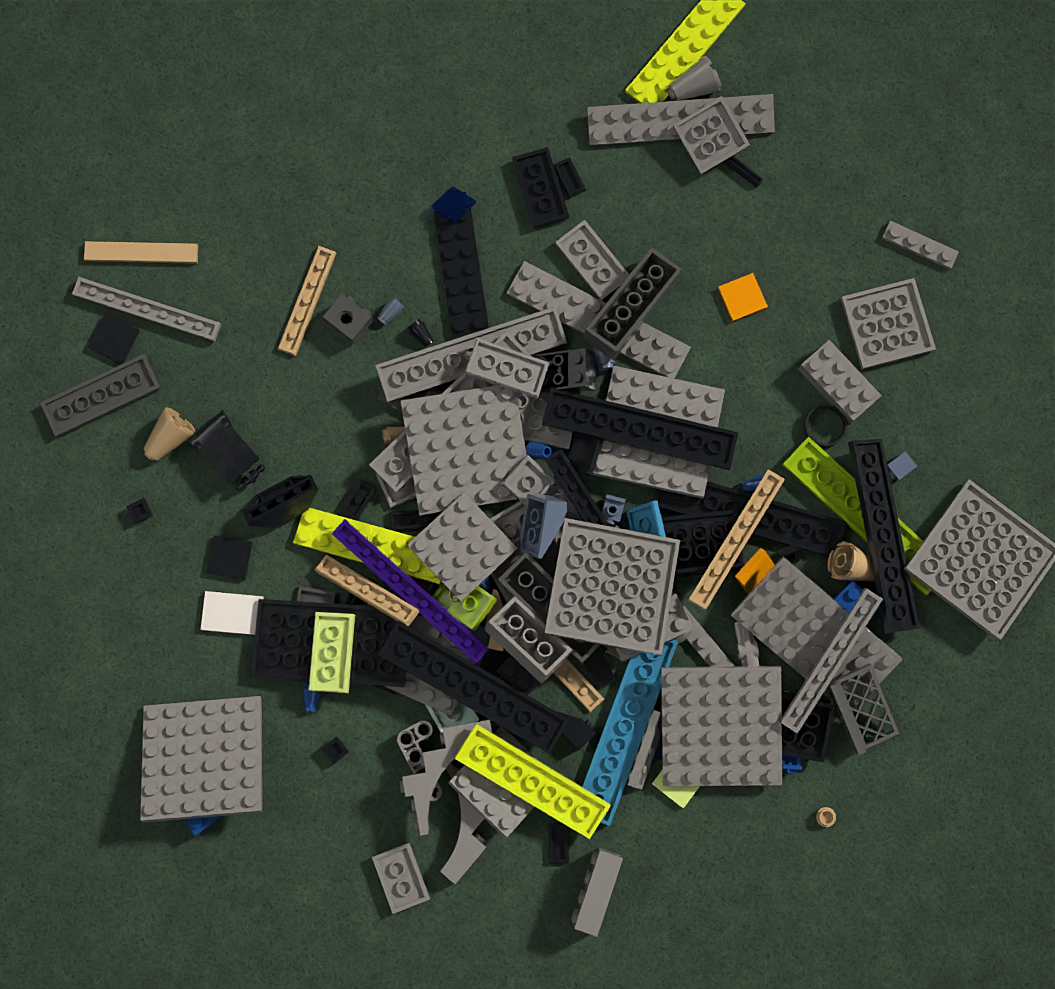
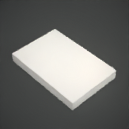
M205 591L201 630L255 635L258 600L264 599V597Z

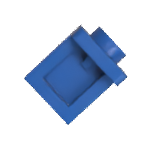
M782 755V768L785 769L784 772L796 773V770H802V766H800L801 758Z

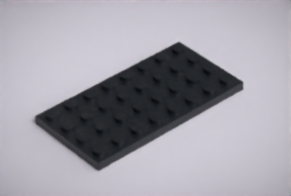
M269 599L258 600L251 677L309 681L315 612L355 614L349 684L406 687L407 672L378 656L398 621L375 607Z

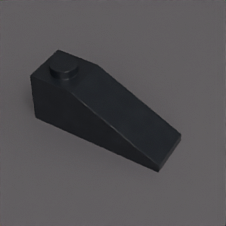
M558 712L570 719L562 734L580 750L596 734L594 731L596 727L588 719L584 722L580 718Z

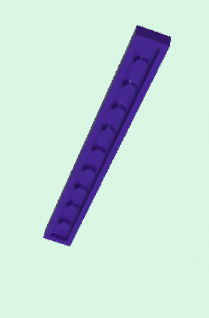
M346 519L333 531L332 535L410 605L417 608L423 617L477 664L490 648Z

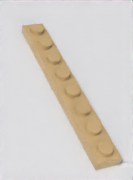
M767 470L690 596V602L704 610L707 609L784 482V478Z

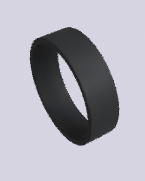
M819 405L813 408L804 421L806 437H810L819 447L825 448L836 445L843 439L847 431L845 415L832 405ZM818 409H830L840 416L843 422V433L839 440L834 443L824 444L812 438L807 427L808 418L812 412Z

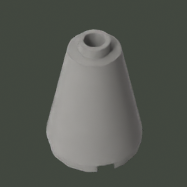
M707 56L700 58L669 84L670 89L667 91L672 100H686L721 90L719 76L716 70L709 66L712 62Z

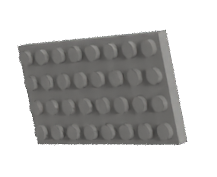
M782 557L734 609L731 616L801 676L807 679L849 612L785 557ZM865 627L832 679L841 677L870 663L880 684L903 659ZM869 671L861 673L859 681L867 683L870 677ZM846 680L842 682V688L850 691L853 681ZM857 683L854 693L862 696L866 686ZM826 688L823 694L833 701L828 688ZM873 688L869 689L866 698L872 693ZM852 696L849 702L850 707L857 708L860 698Z

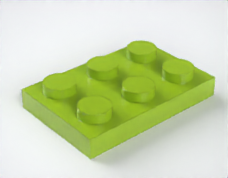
M443 583L432 596L455 618L473 631L478 628L497 601L494 596L478 586L460 602Z

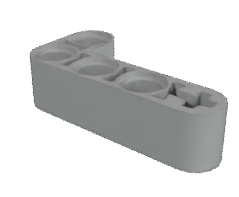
M420 721L401 731L397 736L398 745L413 774H418L422 768L420 760L413 762L410 754L413 751H418L421 757H423V750L419 742L427 739L433 733V727L428 721ZM426 724L429 727L427 735L419 733L420 725ZM405 733L410 734L412 738L411 743L408 745L403 744L401 740L402 735ZM437 781L434 789L438 788L439 790L436 793L437 797L432 795L430 801H436L442 796L443 790L439 781Z

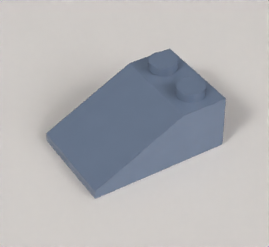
M527 493L519 544L520 551L542 559L564 522L567 513L566 501L549 495Z

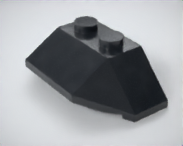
M312 475L290 476L258 493L249 503L248 507L243 510L248 525L276 528L308 511L318 491V487Z

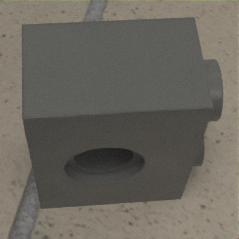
M341 294L325 313L323 319L341 335L355 344L373 322L370 316L372 313L365 307H358L356 305L357 302L351 296L345 297ZM345 317L352 318L348 324H343L342 320Z

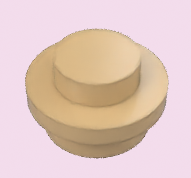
M823 807L817 811L816 820L819 825L830 827L836 821V814L831 808Z

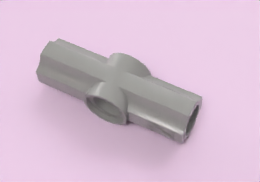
M739 622L734 623L737 638L736 648L739 650L738 659L741 661V665L760 666L758 661L759 649L754 635Z

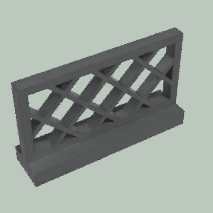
M870 663L830 681L827 688L851 746L858 755L866 753L865 749L899 734ZM869 671L870 674L867 683L859 681L861 673ZM846 680L853 681L850 691L844 690L841 683ZM857 683L866 686L862 696L854 693ZM870 688L877 691L875 700L866 698ZM852 696L860 698L857 708L850 707L849 705ZM864 701L873 703L869 713L861 711ZM877 705L884 708L882 717L873 715ZM859 713L867 716L864 726L856 722ZM871 718L880 720L876 730L868 728ZM884 722L891 725L892 731L888 733L880 732ZM866 730L875 733L872 740L865 743L863 737Z

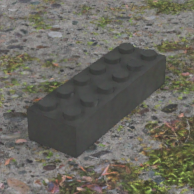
M651 248L585 329L583 339L614 361L678 280L682 269Z
M525 552L498 579V582L546 625L554 579ZM559 637L572 649L571 654L581 664L600 645Z

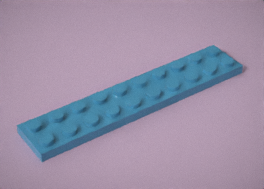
M671 639L664 642L661 656L640 653L630 658L582 787L610 803V808L601 820V823L608 826L611 825L641 744L642 736L647 728L648 719L652 714L661 690V667H669L678 644L677 640Z

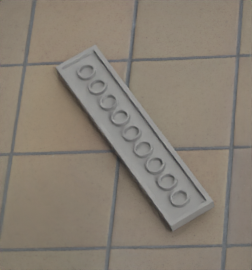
M773 94L724 97L726 104L744 134L775 132ZM717 98L587 107L589 145L680 139L673 125Z
M526 261L523 262L507 291L508 296L537 311L556 306L561 323L583 335L585 329L606 305L605 302ZM643 323L620 354L664 377L675 379L691 347Z
M556 306L375 365L387 402L457 379L466 370L476 338L494 343L508 331L530 355L567 343Z
M508 331L494 342V344L531 356ZM463 373L442 394L496 385ZM405 430L369 464L395 492L413 476Z

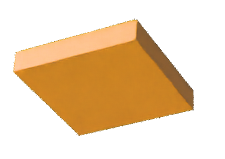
M753 273L718 287L732 322L768 307Z
M760 548L735 575V578L746 593L749 594L774 567V563L766 551Z

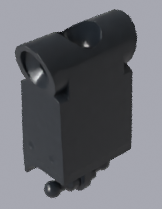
M224 410L216 414L205 428L198 430L186 440L207 457L229 484L233 483L244 473L245 476L242 478V481L236 485V490L241 491L245 485L254 484L256 482L255 479L259 477V473L265 470V466L260 464L255 470L247 471L259 460V457L233 429Z

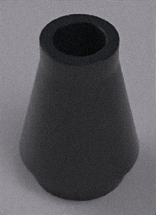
M418 319L408 327L409 333L422 343L425 348L434 342L424 321L422 322Z

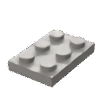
M410 842L372 857L392 914L430 900Z

